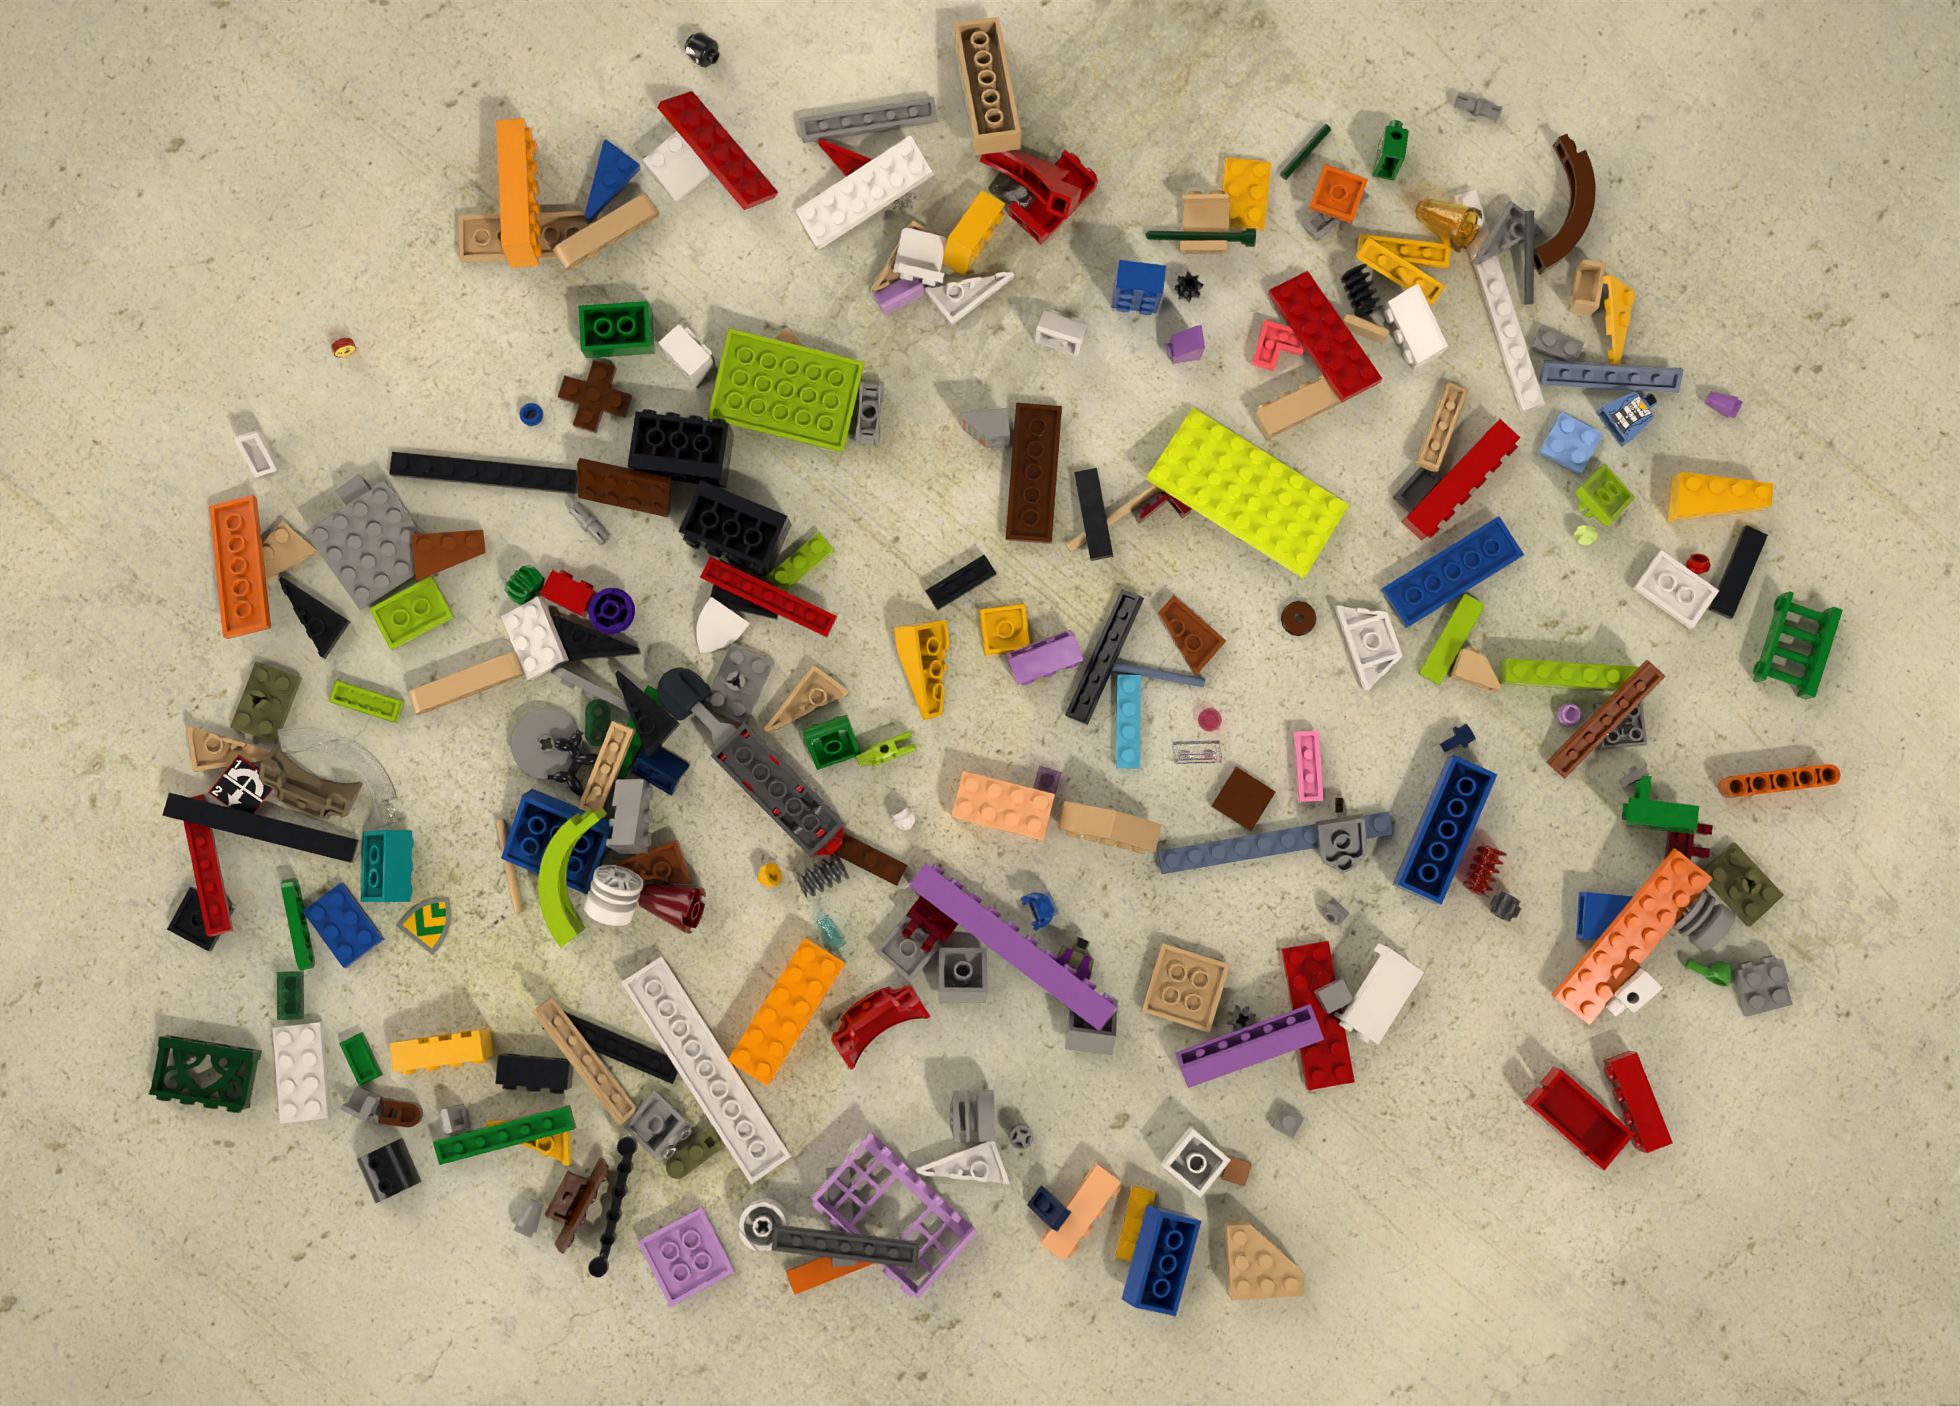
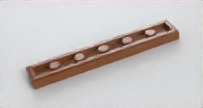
M1646 659L1546 763L1566 779L1666 676Z

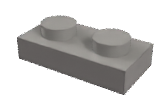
M1541 326L1531 349L1559 361L1577 362L1584 343Z

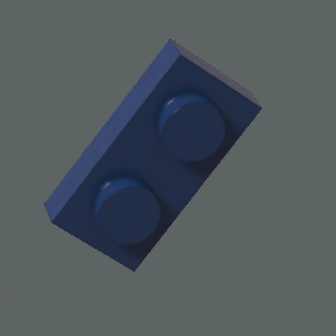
M1043 1186L1039 1187L1027 1204L1056 1232H1058L1071 1214V1211Z

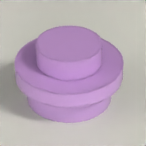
M1567 703L1559 708L1557 716L1562 725L1572 727L1580 722L1582 713L1577 705Z

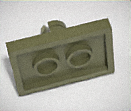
M255 662L230 728L277 744L302 678Z
M1735 842L1725 848L1703 869L1713 878L1708 885L1747 927H1751L1784 896Z

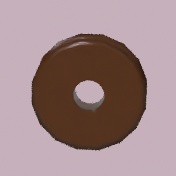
M1302 601L1290 603L1285 607L1281 615L1283 628L1294 636L1306 635L1312 631L1317 619L1312 606ZM1295 615H1301L1303 618L1302 622H1296Z

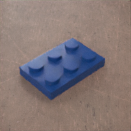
M344 883L338 884L302 911L343 968L349 967L385 940Z

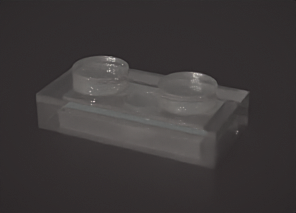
M1219 740L1176 741L1172 744L1174 764L1222 762Z

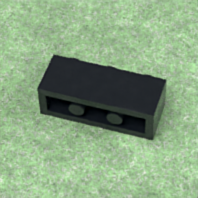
M503 1053L498 1055L495 1084H500L502 1089L516 1090L517 1086L526 1087V1091L540 1092L541 1088L550 1089V1093L564 1094V1090L572 1088L574 1067L566 1058Z

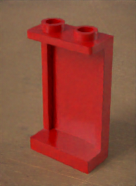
M1064 150L1061 153V158L1054 165L1069 170L1070 175L1067 183L1082 189L1077 205L1078 208L1097 188L1098 179L1096 173L1090 168L1086 169L1074 153ZM1028 191L1018 202L1014 201L1008 207V216L1040 245L1066 220L1046 212V207L1031 191Z

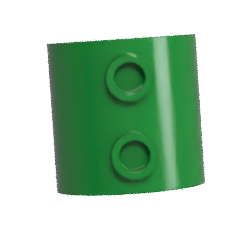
M847 714L802 729L804 739L817 770L855 758L861 754Z

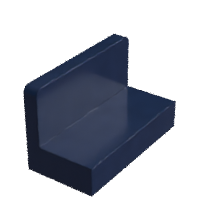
M661 747L651 758L646 755L645 749H643L637 756L631 773L641 779H645L653 786L672 796L678 787L681 777L689 769L690 764Z

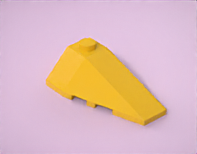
M947 619L894 627L897 651L922 719L926 720L941 716L943 714L945 687L942 684L943 672H947V664L944 663L945 650H949Z

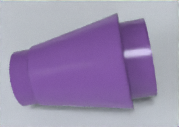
M1710 391L1705 401L1706 405L1726 418H1735L1743 403L1736 396L1714 393Z

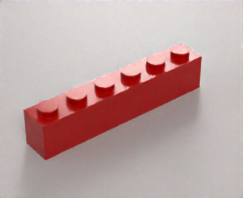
M1499 419L1401 522L1421 541L1427 536L1431 539L1440 530L1437 525L1442 520L1447 522L1456 513L1453 508L1458 503L1462 506L1471 497L1469 494L1473 487L1478 489L1487 480L1484 476L1489 471L1493 473L1502 464L1500 459L1505 454L1509 457L1518 448L1515 443L1521 437Z

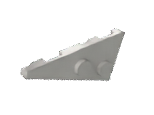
M1512 201L1506 205L1472 263L1477 266L1525 241V211ZM1534 218L1535 236L1546 228V225Z
M559 666L552 670V674L562 678L561 684L571 689L576 685L583 689L581 694L591 699L597 696L629 712L624 699Z

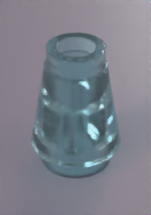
M825 915L816 921L824 948H828L829 952L835 951L846 944L844 940L845 935L830 919L829 915Z

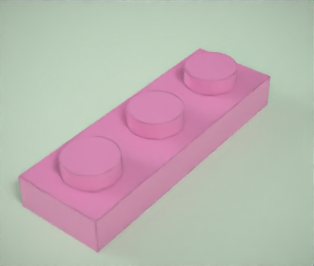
M1319 731L1294 732L1298 802L1323 801Z

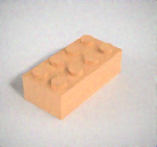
M963 771L951 817L1043 841L1055 794Z

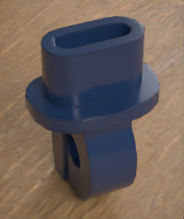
M1464 724L1459 728L1455 726L1453 728L1455 735L1439 745L1445 753L1459 744L1466 749L1469 747L1468 744L1476 740L1468 724Z

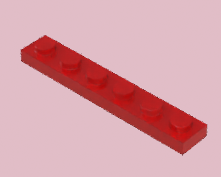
M711 556L700 576L701 579L826 638H828L837 620L836 615Z
M204 794L190 797L207 802ZM183 821L206 935L212 937L233 931L213 829Z

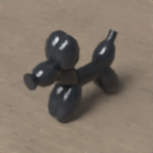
M577 729L576 733L572 734L569 740L565 738L555 740L554 746L560 751H568L573 761L568 771H559L554 775H548V780H555L559 783L567 782L571 791L581 796L583 794V786L576 777V774L581 765H594L598 755L592 753L582 754L578 746L582 741L581 735L584 733Z

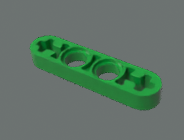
M296 878L283 880L281 882V890L296 964L301 971L311 969L315 966V958L307 918L302 912L305 908L300 885Z

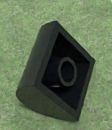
M403 1138L356 1159L375 1204L422 1182Z

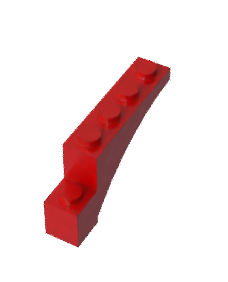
M1019 150L981 155V163L1008 175L1026 187L1046 207V212L1067 219L1076 210L1082 189L1067 183L1070 175L1069 170Z

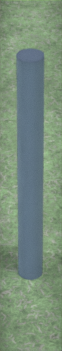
M1116 662L1112 670L1198 687H1204L1205 678Z

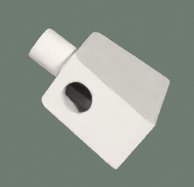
M1639 966L1630 978L1613 993L1616 998L1606 1008L1616 1017L1626 1008L1635 1013L1663 988Z

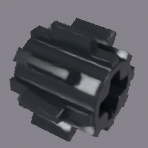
M1187 272L1185 277L1178 276L1177 282L1179 284L1175 285L1174 291L1180 294L1179 300L1185 298L1190 303L1192 297H1200L1198 290L1203 288V283L1198 282L1199 275L1192 276L1191 273ZM1189 285H1192V286H1193L1192 288H1189L1188 290L1185 289V286H1189Z

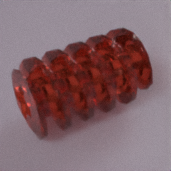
M1478 846L1476 851L1480 855L1473 856V860L1477 864H1470L1469 868L1473 872H1467L1466 874L1470 881H1463L1462 885L1474 894L1490 898L1484 892L1493 891L1488 882L1497 881L1491 875L1492 873H1500L1495 865H1503L1504 862L1498 857L1507 856V854L1490 846Z

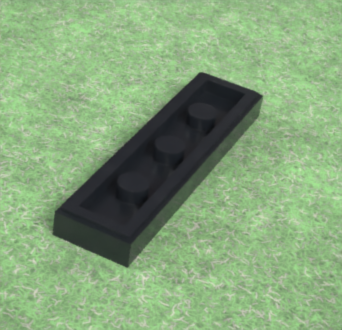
M1097 468L1074 472L1090 561L1113 557Z
M1747 525L1743 527L1718 586L1719 592L1709 607L1710 611L1728 619L1734 617L1767 539V534Z

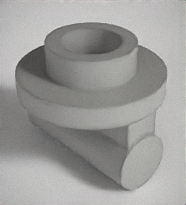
M1333 897L1329 898L1322 909L1324 919L1334 925L1341 924L1349 915V912Z

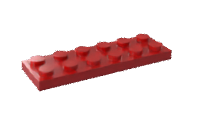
M693 91L660 101L657 107L743 210L776 197L778 191Z
M1308 271L1269 290L1268 296L1342 403L1381 383L1383 378Z
M1329 941L1282 948L1281 953L1292 1011L1311 1004L1324 1038L1322 1041L1299 1048L1307 1090L1354 1083L1355 1079L1345 1028L1339 1025L1341 1020L1334 1016L1335 1012L1342 1014V1010L1339 1008L1329 1014L1324 1013L1314 993L1315 990L1336 980Z

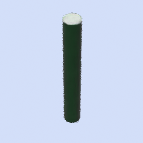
M1324 124L1280 173L1283 179L1287 180L1331 131L1329 125Z

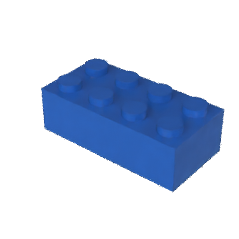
M1147 1204L1122 1300L1134 1308L1176 1316L1202 1221L1186 1213Z

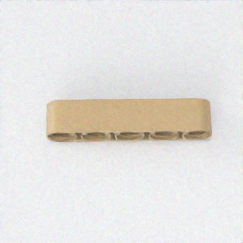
M643 193L565 239L554 247L553 252L565 269L570 270L651 222L659 215V211L648 195Z
M511 652L412 689L408 692L415 714L420 715L523 676L524 672L517 653Z

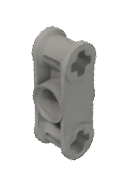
M860 380L855 446L869 444L879 447L884 382L871 384ZM867 410H873L876 413L872 418L864 416Z

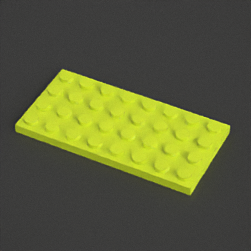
M1192 407L1146 477L1147 481L1303 579L1310 571L1349 507V504Z

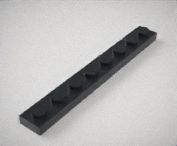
M392 452L389 472L391 476L565 494H575L577 483V470L401 452Z

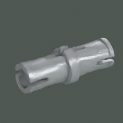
M1458 93L1454 108L1471 112L1473 116L1477 117L1480 115L1498 121L1501 114L1500 111L1502 110L1501 106L1484 102L1482 98L1475 99Z
M580 502L574 504L573 506L576 509L571 507L569 513L582 525L581 528L585 532L588 531L600 546L605 544L606 541L604 539L609 540L611 535L598 523V519L595 516L589 514Z

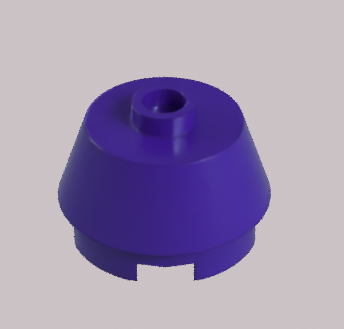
M603 589L595 594L590 601L588 608L589 619L592 625L600 632L606 634L620 633L627 629L634 619V602L630 595L621 589Z

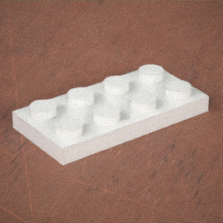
M323 1022L272 1028L280 1124L330 1118Z

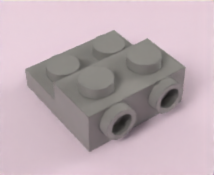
M1770 955L1760 958L1761 962L1753 964L1752 961L1739 963V968L1731 970L1744 1016L1748 1017L1793 1005L1787 986L1790 980L1783 959Z
M654 1090L623 1128L654 1159L663 1161L664 1158L669 1159L675 1153L676 1148L674 1146L679 1140H685L690 1135V1127L693 1122L658 1091Z

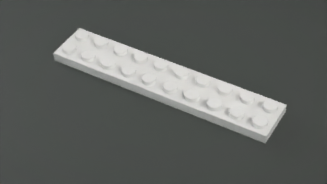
M659 957L622 981V986L749 1183L753 1184L789 1159L791 1155L732 1064L727 1061V1056L663 957Z

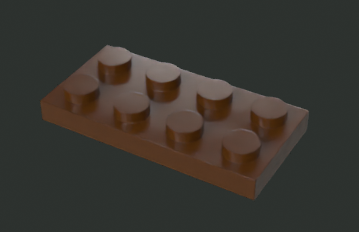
M579 458L577 463L578 498L663 517L669 516L671 511V477Z

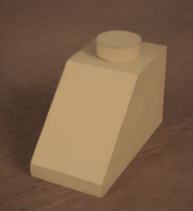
M1472 647L1459 650L1449 677L1493 693L1499 691L1501 685L1486 656L1479 654L1480 651Z

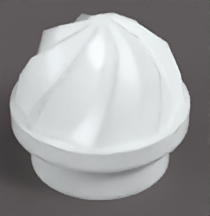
M908 806L901 807L891 815L894 819L893 824L900 830H909L915 823L914 811L910 810Z

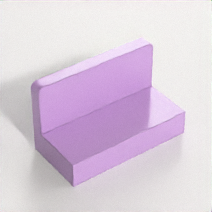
M913 278V281L901 279L874 293V298L884 316L924 296L925 290L923 284H920L917 278Z

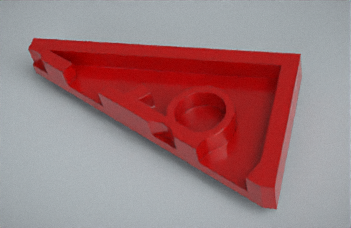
M822 139L818 142L819 146L846 177L873 160Z

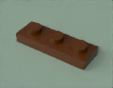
M845 833L843 835V844L834 853V855L895 886L900 882L908 866Z

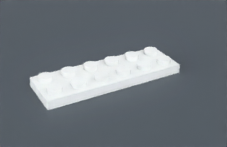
M910 135L795 211L813 243L820 250L934 176V173Z

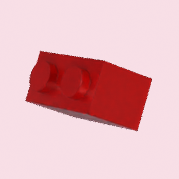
M562 569L559 573L552 570L539 595L586 618L590 601L597 594L593 590L594 586L584 580H581L580 583L572 580L573 575Z

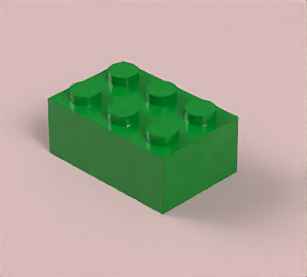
M648 301L579 306L581 352L585 358L655 354L653 309Z

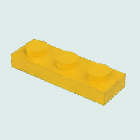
M1132 1185L1115 1254L1116 1258L1132 1262L1147 1204L1153 1206L1156 1191Z

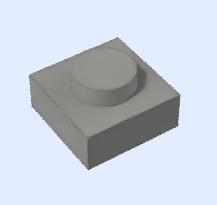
M1633 766L1623 771L1624 776L1618 781L1621 787L1625 788L1636 783V781H1640L1642 775L1648 776L1649 772L1645 766L1640 769Z
M1282 1105L1271 1126L1293 1139L1304 1117Z

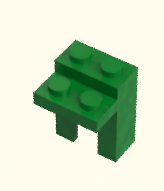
M1642 775L1641 781H1636L1634 798H1629L1628 804L1623 803L1622 820H1626V826L1695 835L1699 806L1649 800L1652 776Z

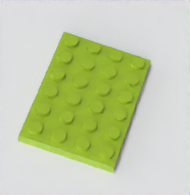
M728 328L707 420L712 421L713 418L724 419L726 423L732 426L843 453L865 362Z

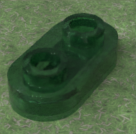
M599 699L589 702L585 711V738L590 745L595 747L603 745L610 727L611 717L609 705ZM597 708H602V715L596 716L595 711ZM597 731L602 732V737L600 739L595 738V733Z

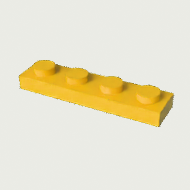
M1360 234L1358 237L1357 253L1367 238L1370 237L1414 266L1445 270L1449 267L1451 245L1366 234Z
M1370 237L1367 238L1355 256L1406 290L1419 284L1427 303L1433 306L1446 287Z

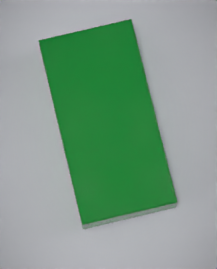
M363 1032L339 1043L359 1086L383 1075Z

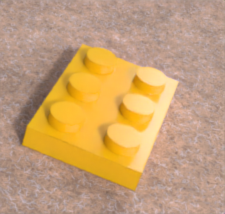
M1226 157L1222 191H1225V194H1229L1230 197L1229 227L1239 229L1256 228L1257 231H1264L1271 162Z

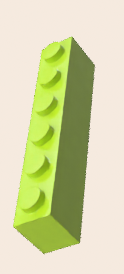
M1507 658L1500 661L1499 683L1500 685L1615 692L1639 667Z

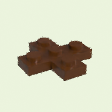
M593 360L587 381L564 375L558 398L579 405L573 423L574 427L597 433L603 412L623 418L626 417L632 396L631 394L611 389L617 370L615 366Z

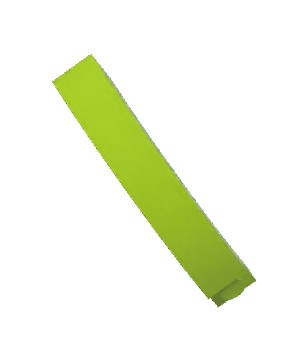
M602 807L595 812L591 808L582 816L577 813L570 818L553 836L542 858L538 878L540 907L546 925L560 948L586 928L575 913L569 898L567 867L573 848L581 836L607 815Z

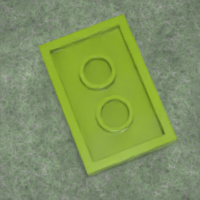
M433 576L416 583L369 609L388 647L392 651L455 618Z

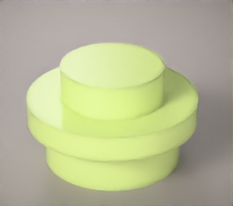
M1583 525L1577 527V531L1574 532V539L1579 544L1590 545L1598 539V534L1594 527Z

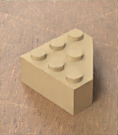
M1064 801L1058 829L1067 831L1066 836L1080 839V836L1083 835V839L1097 842L1100 839L1099 844L1112 847L1116 843L1118 848L1130 850L1132 847V852L1145 854L1146 850L1156 851L1162 824L1115 810Z
M1223 1221L1227 1288L1231 1300L1304 1296L1303 1272L1291 1259L1249 1221Z

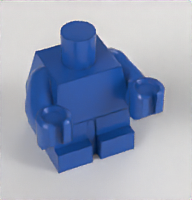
M1033 892L1021 897V901L1023 900L1022 904H1029L1031 910L1035 911L1033 915L1036 921H1033L1031 924L1034 926L1033 930L1035 931L1047 926L1053 919V916L1059 914L1050 892L1045 894Z

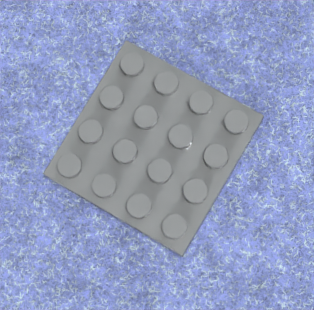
M383 481L305 531L359 610H362L415 576L411 535L422 534V532L386 481Z

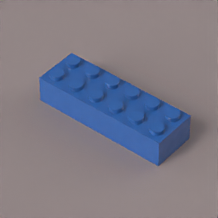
M1456 755L1447 757L1393 881V886L1433 904L1442 905L1498 774Z

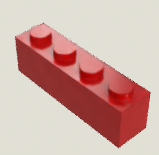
M1629 1050L1603 1060L1605 1076L1612 1082L1614 1090H1612L1616 1102L1620 1103L1623 1110L1621 1113L1625 1125L1629 1126L1630 1130L1635 1133L1631 1139L1635 1149L1647 1154L1673 1144L1638 1053Z

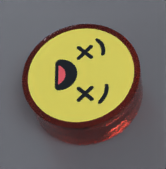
M341 338L331 345L334 356L340 358L354 353L356 345L351 338Z

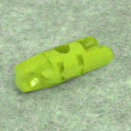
M911 731L866 747V752L856 756L859 766L863 767L872 764V767L916 751V744H910L900 749L896 747V744L907 741L912 737ZM885 749L889 750L887 753H882Z

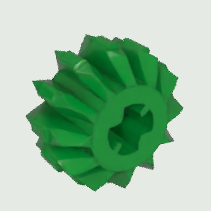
M531 565L521 566L519 570H515V573L510 576L504 591L510 599L522 605L539 594L540 589L543 588L545 578L535 567Z

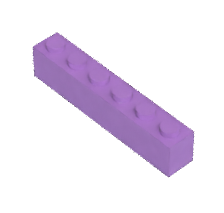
M1311 1004L1175 1052L1185 1082L1188 1088L1322 1041L1324 1038Z

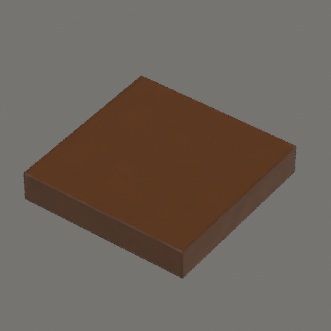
M1235 767L1211 807L1251 832L1276 791L1238 767Z

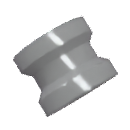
M1021 1123L1014 1125L1009 1132L1010 1143L1016 1149H1027L1033 1142V1134L1029 1126Z

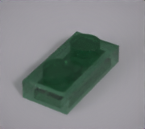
M304 971L277 972V1020L304 1019Z

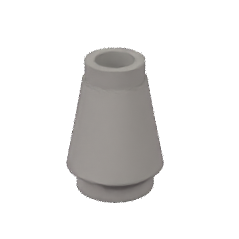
M530 1199L515 1221L514 1231L531 1238L533 1233L537 1232L544 1204Z

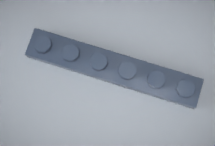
M1543 360L1539 383L1550 386L1679 393L1684 370L1675 367Z

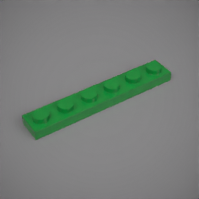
M567 1105L438 1139L433 1142L438 1163L442 1165L576 1129V1124L571 1106Z

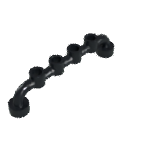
M632 1136L623 1137L617 1144V1150L623 1157L617 1166L619 1173L617 1183L611 1191L613 1199L611 1208L606 1213L607 1225L605 1233L600 1237L602 1245L600 1254L593 1258L588 1265L589 1273L594 1277H602L609 1270L608 1257L611 1246L617 1240L615 1233L616 1224L623 1214L620 1209L623 1197L628 1193L626 1182L628 1174L634 1168L632 1157L638 1148V1143ZM622 1164H627L629 1166V1170L624 1171L622 1169ZM617 1187L623 1189V1195H619L616 1192ZM611 1211L617 1213L618 1217L616 1219L611 1217ZM605 1235L611 1236L612 1242H607Z

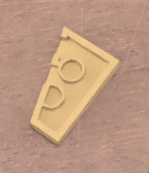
M281 521L262 543L266 583L280 576L282 572L290 567H295L302 563L301 561L307 557L319 553L312 544L284 521Z

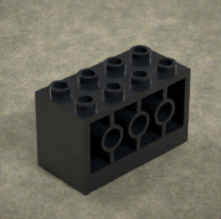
M643 409V412L636 411L627 466L629 469L671 477V481L699 484L702 480L716 487L727 488L734 433L729 423H726L724 419L713 418L712 421L703 420V417L689 415V418H684L673 412H666V415H661L650 409Z
M701 480L678 532L683 537L682 540L686 542V545L695 549H699L701 546L708 551V554L720 558L721 555L729 559L728 562L742 567V564L747 565L751 572L763 576L764 573L770 574L792 524L787 515ZM716 521L714 525L709 526L711 522ZM738 530L734 535H730L732 531ZM759 538V541L757 543H751L754 539Z

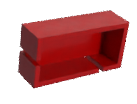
M1553 1067L1540 1082L1543 1087H1536L1523 1104L1574 1149L1580 1151L1579 1153L1591 1164L1605 1171L1635 1133L1562 1069Z

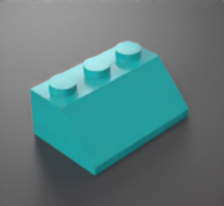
M363 831L361 902H410L413 891L411 885V872L413 870L412 848L414 845L412 831Z

